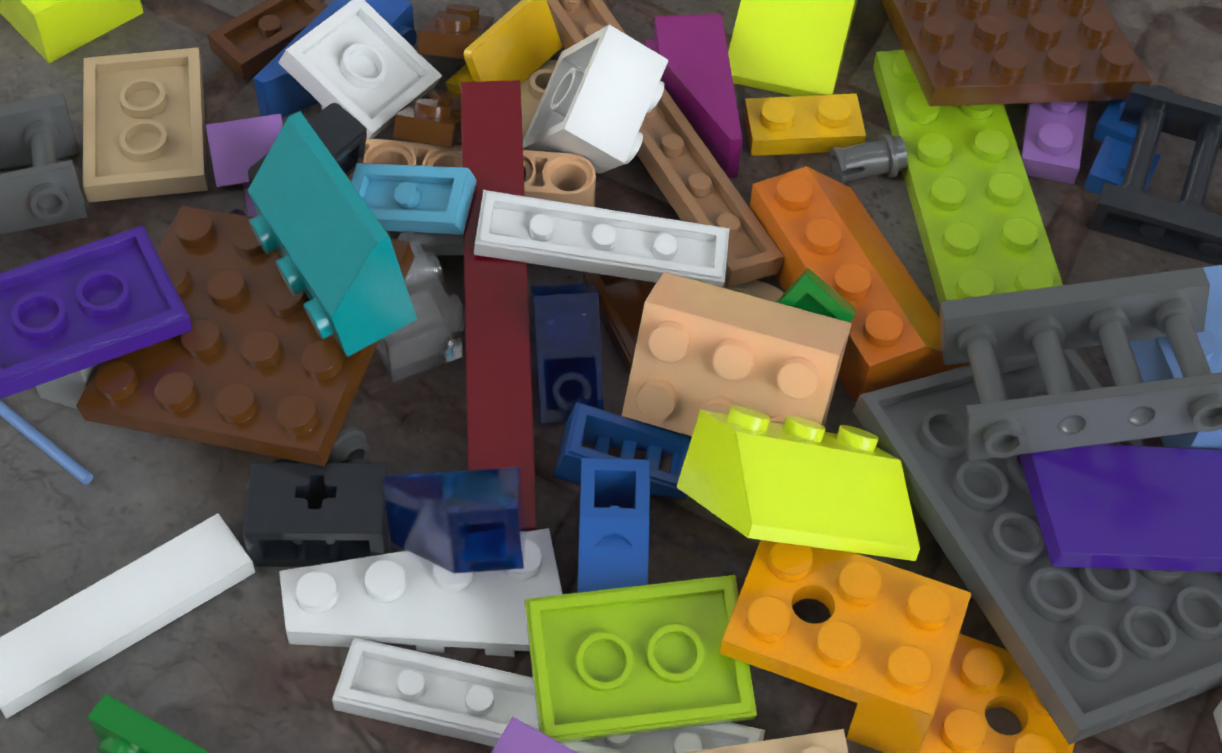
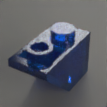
M593 283L531 286L540 422L567 421L576 402L604 411L599 293Z
M520 467L385 476L383 478V490L392 543L454 574L524 569L526 520Z

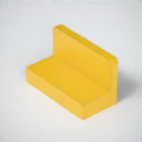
M521 0L469 45L463 54L467 64L445 82L448 91L461 94V82L520 80L522 84L563 46L547 0Z

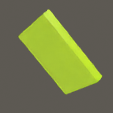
M735 575L525 599L524 607L539 731L559 743L754 720L757 716L749 664L719 654L723 635L739 597Z

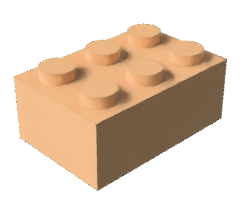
M663 272L645 300L622 416L692 436L700 409L728 414L731 405H738L768 415L771 418L770 422L784 424L786 416L793 415L809 419L825 427L852 323Z

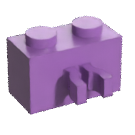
M281 114L206 125L216 186L227 187L243 184L248 216L255 217L258 214L247 191L250 187L248 170L270 151L283 127Z

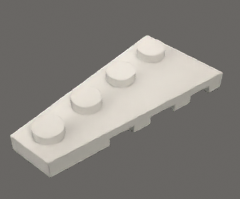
M549 528L279 571L286 633L289 644L350 647L353 638L356 637L378 643L416 645V651L444 653L445 647L485 649V655L514 657L515 651H530L524 607L525 599L563 595Z

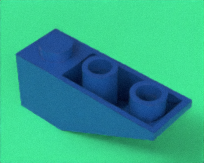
M581 459L577 593L648 585L650 460Z

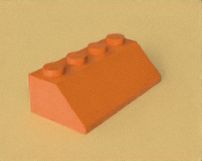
M807 166L752 185L749 208L784 256L778 274H775L783 290L786 292L801 274L809 268L856 308L855 317L849 322L852 325L838 378L855 404L861 394L969 365V362L944 365L940 349V318L851 187Z

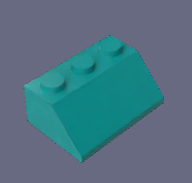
M301 111L289 116L247 190L258 214L248 221L264 252L269 254L277 250L282 258L275 261L293 296L305 292L310 301L304 303L303 306L322 340L333 335L346 356L349 357L417 320L388 233Z

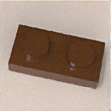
M265 0L208 33L210 49L237 75L245 80L267 66L326 7L319 0Z
M465 4L447 5L446 11H439L419 30L418 54L465 59L463 55L464 50L494 24V17L479 15L480 8Z
M445 90L430 91V97L424 96L421 99H417L415 103L396 114L393 138L446 148L454 147L462 140L461 94Z

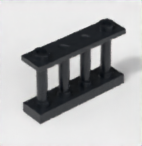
M1134 82L1119 120L1138 126L1121 185L1118 186L1104 183L1093 208L1088 229L1216 266L1222 265V215L1208 212L1203 207L1219 148L1222 149V106L1176 94L1165 86H1146ZM1161 132L1196 141L1179 202L1148 195L1145 191Z

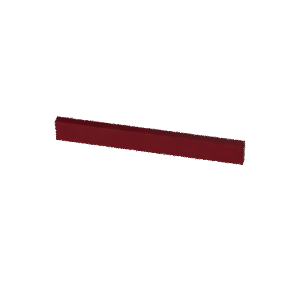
M520 80L461 82L462 168H469L477 179L464 230L469 532L471 539L537 530L527 263L474 255L483 190L525 196Z

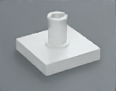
M351 0L287 48L278 62L321 104L322 110L331 103H337L367 128L368 139H373L395 121L397 113L431 91L442 77L365 0Z

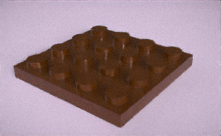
M881 0L929 106L1127 100L1134 82L1149 86L1152 82L1104 0Z
M181 206L157 253L190 316L192 331L98 364L76 407L87 421L325 467L378 341L347 357L333 335L322 340L303 306L304 303L310 301L305 292L293 296L275 263V261L282 257L277 250L269 254L264 252L248 221L253 217ZM390 239L405 281L415 258L410 242Z

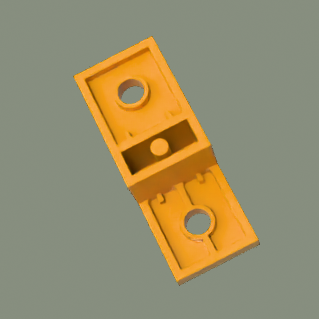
M766 540L760 541L723 635L719 654L858 703L846 739L883 753H1073L1075 743L1070 745L1067 743L1008 650L959 633L971 592L857 553ZM803 599L818 600L828 608L831 617L822 623H808L801 620L795 614L792 606ZM992 708H1004L1011 711L1019 719L1022 731L1014 735H1004L996 732L988 724L985 712Z

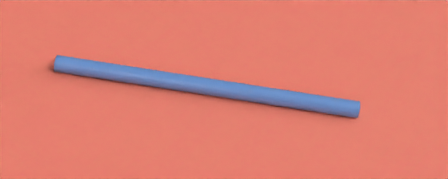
M0 399V416L82 484L87 485L92 481L93 474Z

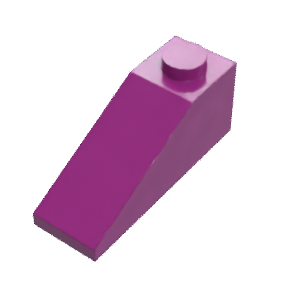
M722 14L655 16L653 40H644V46L668 59L660 81L664 82V88L727 177L737 178L742 134Z

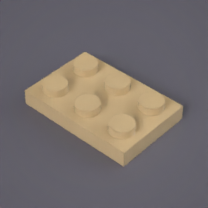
M199 47L84 58L83 189L87 202L208 191L203 66Z

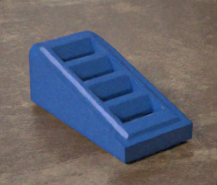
M576 402L562 432L553 477L581 484L582 458L634 459L635 451L638 450L646 452L644 460H650V494L686 499L688 495L677 488V483L691 438ZM583 442L593 443V449L582 447ZM609 446L620 448L618 457L608 455ZM661 454L672 456L669 473L658 470Z

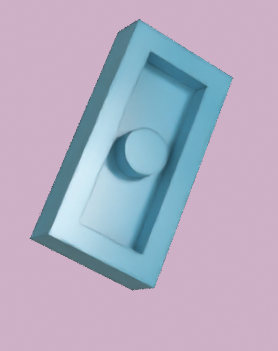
M356 163L351 183L385 231L463 235L477 179L469 168Z

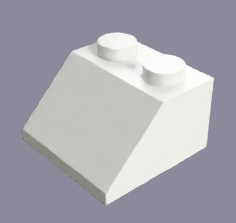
M610 24L562 51L523 139V150L581 155L592 163L595 173L598 174L623 164H628L635 157L642 144L643 134L639 132L644 117L646 113H649L656 106L663 94L665 84L660 79L668 59Z

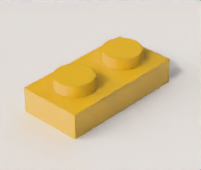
M857 93L745 99L743 116L750 156L829 153L830 149L834 147L841 148L865 143L866 132Z

